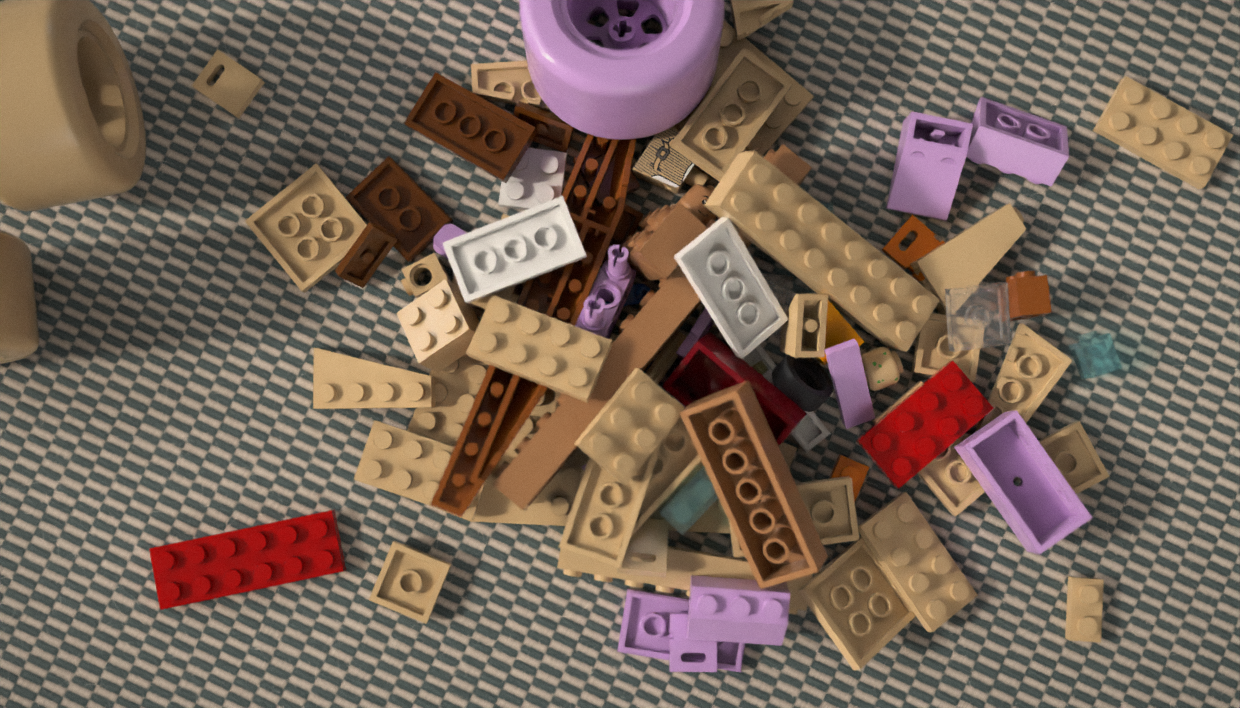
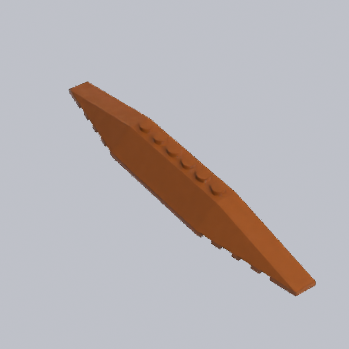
M587 135L562 193L584 248L586 258L527 280L517 302L518 305L576 326L579 315L584 307V301L588 298L624 210L636 139L616 140ZM611 141L605 155L597 159L590 158L586 161L584 171L588 176H594L597 172V167L601 165L591 189L590 186H586L580 174L581 168L590 150L596 147L599 150H604L607 148L608 142ZM617 148L609 197H606L603 204L599 207L595 199ZM489 365L430 503L431 506L459 517L463 516L548 387Z

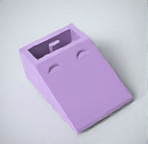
M911 112L902 124L886 209L947 221L967 156L973 124Z

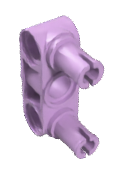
M613 245L609 248L608 260L604 262L588 298L584 301V307L579 315L576 327L607 339L610 338L636 276V270L630 268L627 262L629 252L626 247L623 246L621 252L620 245ZM604 301H608V302H610L611 304L605 305V302H604Z

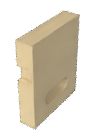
M217 49L192 84V87L239 119L265 82ZM221 68H224V72L221 74L216 83L210 86L211 81L218 73V71Z
M647 519L634 534L632 533L621 568H618L617 573L654 577L666 576L668 520ZM631 558H651L654 562L633 561Z

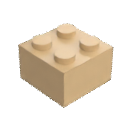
M447 279L396 313L418 363L436 372H440L467 354L466 351L480 323L472 305L465 303L460 287Z

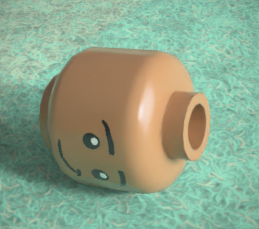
M695 184L678 201L704 225L711 219L715 220L717 218V215L704 206L715 189L712 185L705 187Z

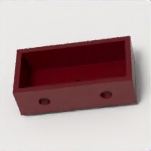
M711 332L695 343L662 386L687 407L693 401L749 380L778 447L807 414L747 362L736 357L733 351Z

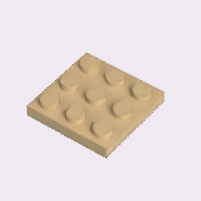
M317 163L245 220L246 224L304 293L341 263L367 226V223Z
M859 537V540L853 541L798 590L853 670L862 669L916 616L862 537Z

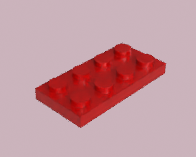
M952 360L856 441L894 487L899 489L994 408Z

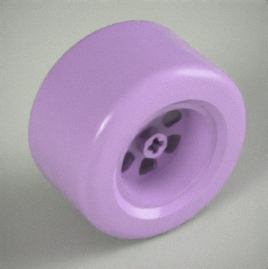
M520 0V20L532 82L548 108L562 121L575 129L596 137L616 140L638 139L655 135L673 127L686 118L699 105L711 86L718 63L724 21V0ZM618 9H630L636 12L632 17L620 16ZM603 12L609 19L603 27H596L587 23L590 19ZM654 18L660 23L663 31L659 34H645L641 25L648 19ZM588 40H600L603 47L597 46Z

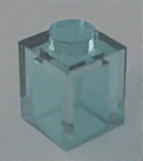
M1094 330L1079 335V342L1069 345L1081 379L1095 378L1122 369L1110 333L1098 335L1097 331Z

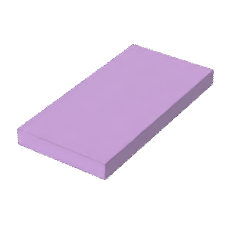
M627 588L617 652L669 660L670 613H688L689 598ZM717 641V669L741 672L745 643ZM683 653L681 655L683 660H703L705 658L704 653Z

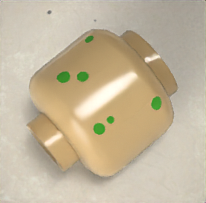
M882 346L861 354L867 385L870 390L878 391L892 386L899 381L900 374L903 373V366L896 351H890Z

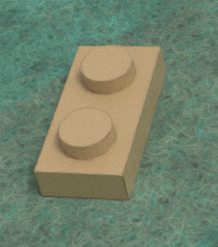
M1068 576L1065 639L1101 643L1103 579Z

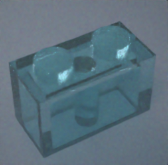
M702 466L659 510V513L682 535L718 499V495L705 467Z

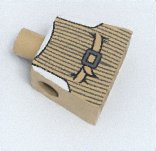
M674 127L655 134L633 167L635 177L674 194L679 193L684 183L691 187L695 184L704 186L710 176L696 168L693 162L670 147L673 140L679 134Z

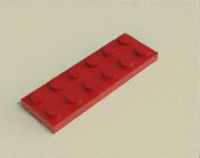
M335 509L149 548L160 610L346 570Z

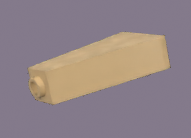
M1010 203L996 209L910 264L915 271L913 273H916L918 276L922 272L925 277L919 283L940 299L935 307L939 314L950 315L955 312L1025 232L1026 227L1023 224L1022 214L1017 208L1012 207Z

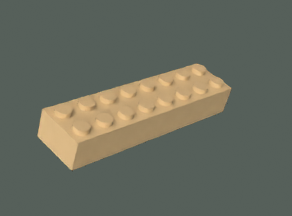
M756 151L738 153L704 205L719 218H729L737 232L816 293L828 294V300L834 307L887 348L907 352L940 299Z

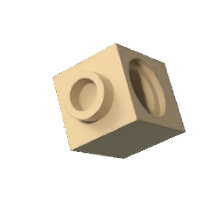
M435 253L401 269L405 276L401 280L404 289L409 296L414 294L416 298H419L445 279L452 282L440 258ZM423 271H430L432 274L430 283L420 286L417 281L419 274Z

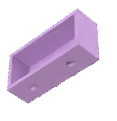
M1017 410L1002 413L954 446L1027 552L1043 553L1092 519L1088 510ZM1015 477L1021 480L1018 486H1015L1013 483Z

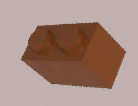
M1035 271L1015 273V276L1006 277V282L996 286L1000 322L1032 319L1052 313L1047 275L1036 276Z

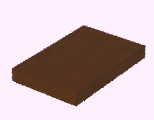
M390 156L382 161L345 197L369 222L395 235L397 242L393 247L409 263L433 242L434 236L444 225L454 222Z

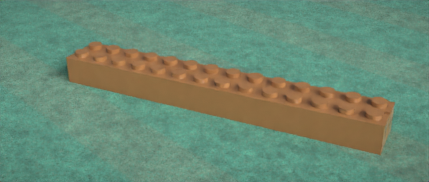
M784 144L776 152L770 149L763 157L799 187L812 169L810 165ZM711 219L705 226L709 228L717 221ZM737 232L746 248H748L752 242ZM680 266L674 269L668 278L659 280L661 282L656 293L650 290L639 303L640 307L638 310L640 312L635 317L630 314L620 325L618 332L620 335L615 341L612 340V347L588 403L562 393L557 399L559 407L554 413L551 414L547 411L535 425L538 429L537 433L531 439L526 436L515 448L514 451L518 455L511 463L503 462L493 474L497 480L492 485L521 510L528 509L577 451L578 447L574 444L632 371L638 368L643 372L702 303Z

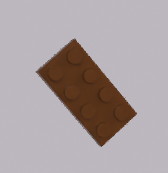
M436 72L404 122L411 130L504 183L508 182L538 133L537 129Z

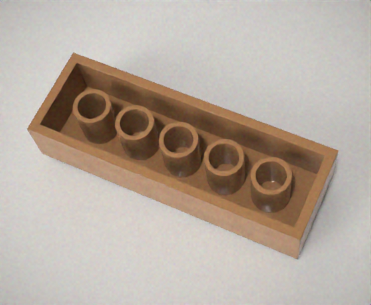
M749 380L690 403L680 412L681 417L759 588L763 589L819 572L828 555Z

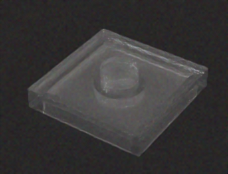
M1008 282L945 289L949 351L957 352L1011 344Z

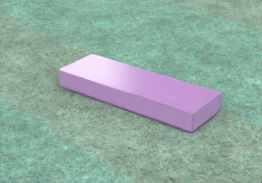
M851 339L824 349L842 423L845 428L848 429L875 419L859 345L856 340Z

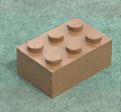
M680 202L672 206L665 205L661 210L657 208L653 213L649 211L638 224L641 229L634 236L630 234L621 243L620 250H622L623 246L628 249L627 262L630 268L636 270V276L643 282L668 278L679 265L674 256L708 228Z

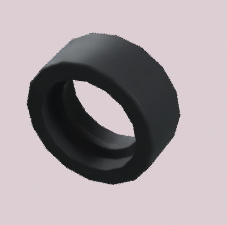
M787 354L772 372V381L775 387L806 412L817 410L833 392L832 382L828 374L810 357L794 358Z

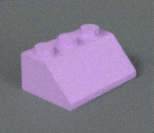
M983 97L980 98L971 122L973 126L966 157L977 164L985 163L997 167L1003 173H1014L1025 177L1034 184H1045L1052 187L1069 158L1067 126Z
M691 575L687 639L782 646L789 615L790 591L787 583L783 582L760 589L756 580Z

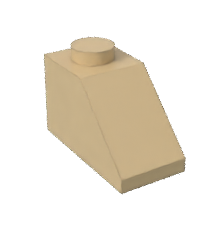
M795 294L785 313L789 320L781 326V352L794 358L824 357L828 294Z

